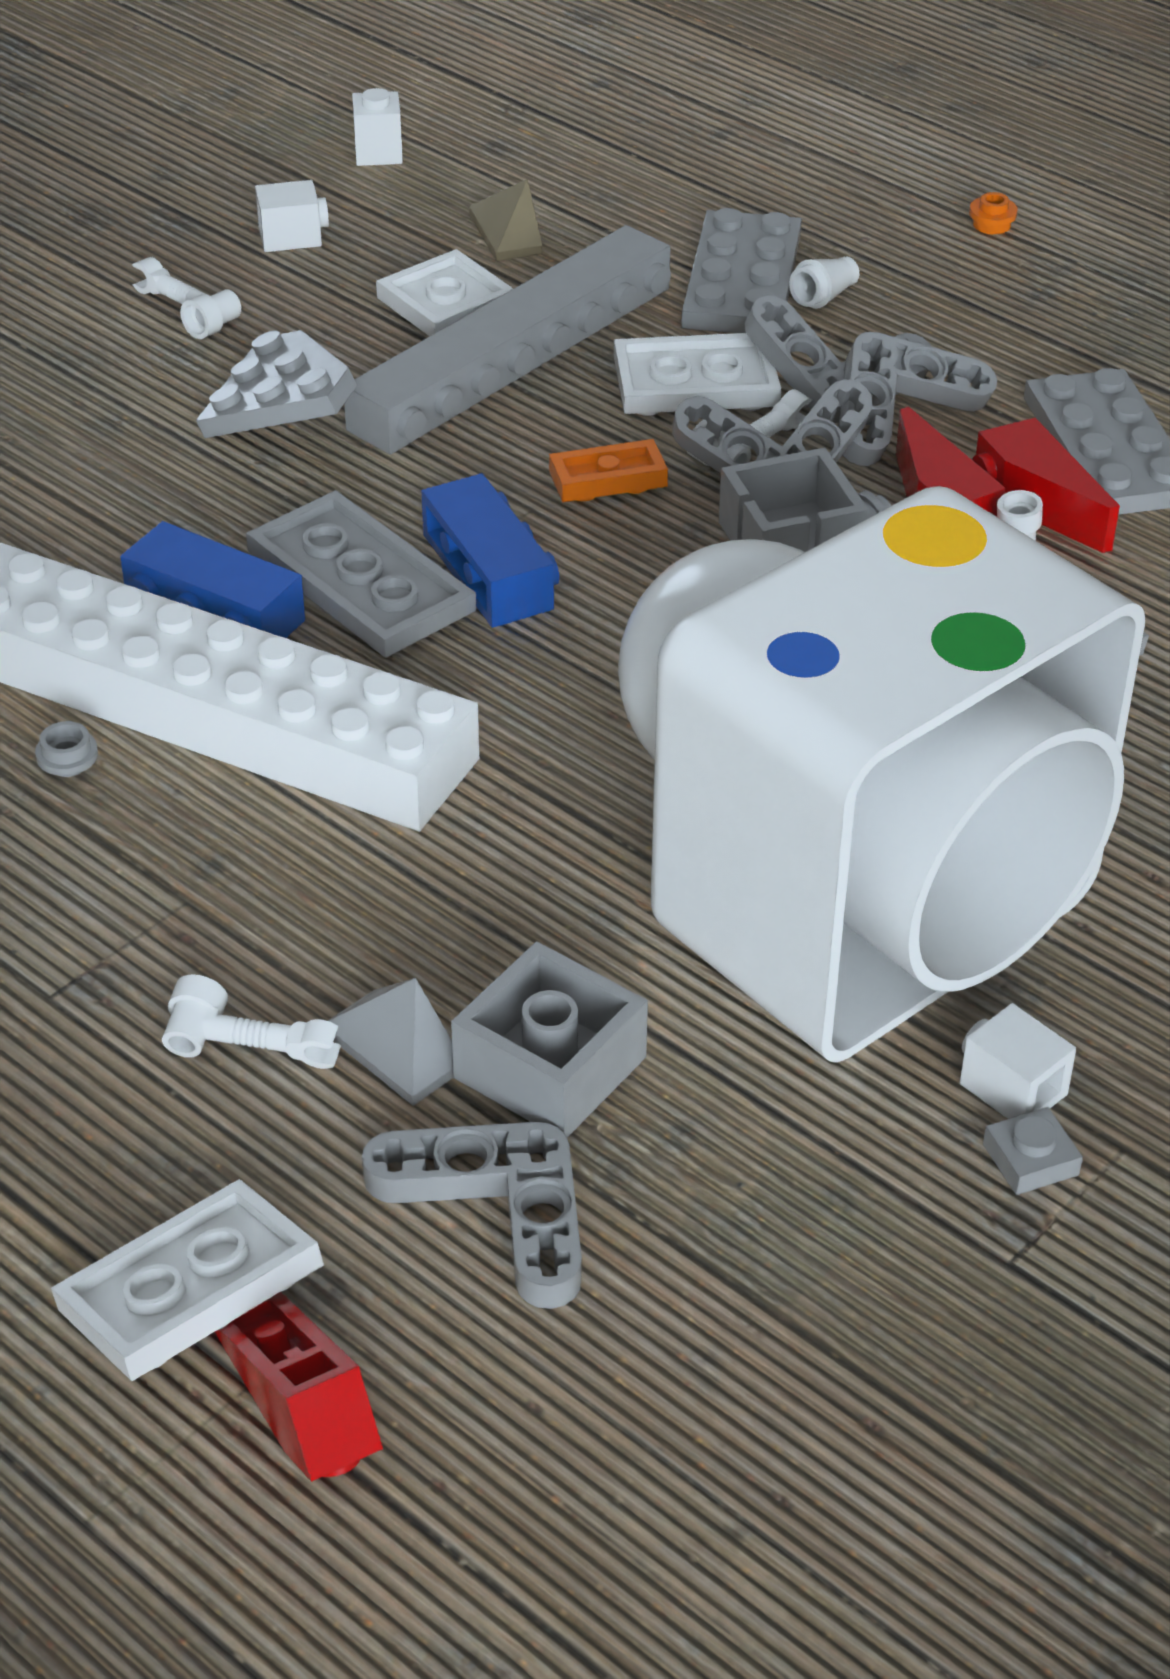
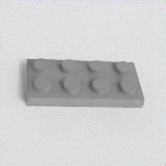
M723 208L717 211L707 210L682 309L681 328L746 333L745 321L754 301L759 297L766 295L777 296L788 302L790 293L789 280L795 267L801 236L802 218L789 217L780 212L761 215L741 213L732 208Z
M1104 368L1092 373L1075 375L1054 374L1047 378L1026 380L1024 399L1035 418L1120 505L1118 515L1170 508V438L1125 369Z
M337 490L246 533L248 552L257 558L301 574L303 594L385 658L476 611V592Z

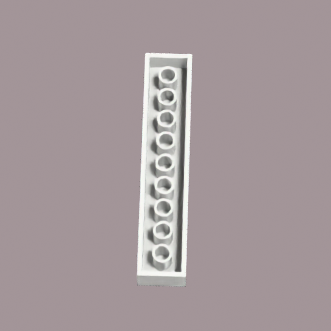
M0 543L1 683L418 832L422 830L480 759L477 702Z

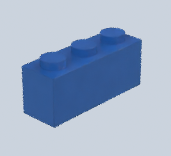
M483 473L421 490L424 537L452 575L476 592V607L492 628L554 610V585L559 583V570L555 558L550 552L543 551L534 539L528 523L525 521L521 522L510 509L505 494L501 491L497 492Z
M160 522L120 556L125 585L287 638L305 621L301 574L167 522Z

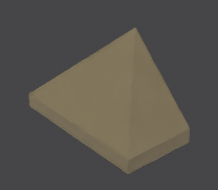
M528 179L469 206V215L496 261L542 254V242Z

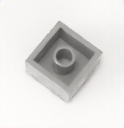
M536 941L451 1021L454 1079L530 1122L549 1123L558 1127L568 1138L646 1058L648 1000Z

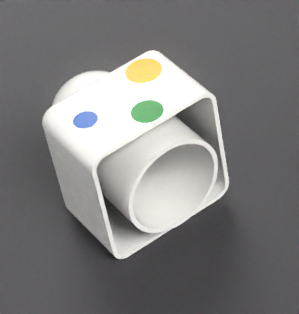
M941 486L929 487L918 491L806 552L779 542L758 539L730 540L708 545L676 561L663 571L639 598L628 619L622 637L618 662L620 694L627 718L638 740L655 760L651 908L656 920L662 927L830 1062L843 1061L853 1056L947 992L975 986L998 974L1027 952L1061 916L1079 903L1092 886L1099 872L1104 847L1113 829L1122 798L1124 765L1121 753L1145 627L1144 610L1140 605L950 488Z

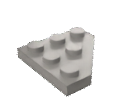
M277 330L269 331L258 336L252 342L251 350L241 362L231 369V376L224 385L210 396V403L196 419V422L204 438L334 415L339 412L357 384L348 366L302 330L280 334Z

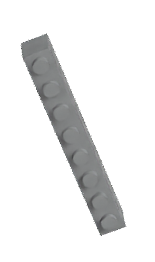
M625 225L354 379L357 386L344 403L346 430L390 455L668 290L671 277L670 245Z

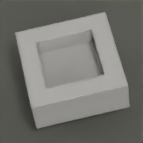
M1049 1107L987 1125L985 1128L983 1146L1016 1195L1078 1176L1080 1173L1083 1156Z

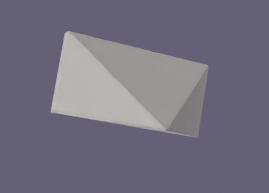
M416 978L375 989L328 1020L338 1026L334 1042L340 1044L343 1050L412 1106L454 1078L452 1040Z

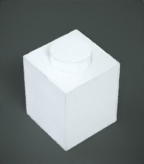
M371 88L363 93H352L357 166L403 164L398 91L388 92L381 88Z
M313 180L255 185L258 226L264 252L322 246L321 227L329 226L328 209L325 197L317 198Z
M1011 1003L990 1020L981 1019L966 1034L962 1043L964 1057L960 1085L1007 1119L1046 1107L1050 1109L1068 1095L1076 1047L1015 1004Z

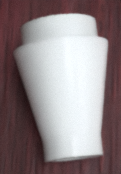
M847 256L839 259L804 260L798 264L790 276V292L795 301L800 305L813 309L821 308L847 287L854 285L858 281L859 268L857 263Z

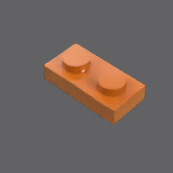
M654 439L549 454V472L562 503L569 501L584 502L596 497L623 493L638 494L650 489L668 487V468Z

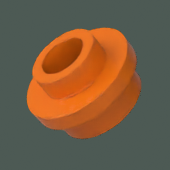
M988 192L971 202L969 215L973 219V226L976 230L986 234H1002L1007 232L1011 227V223L1016 220L1018 208L1006 195L998 192Z

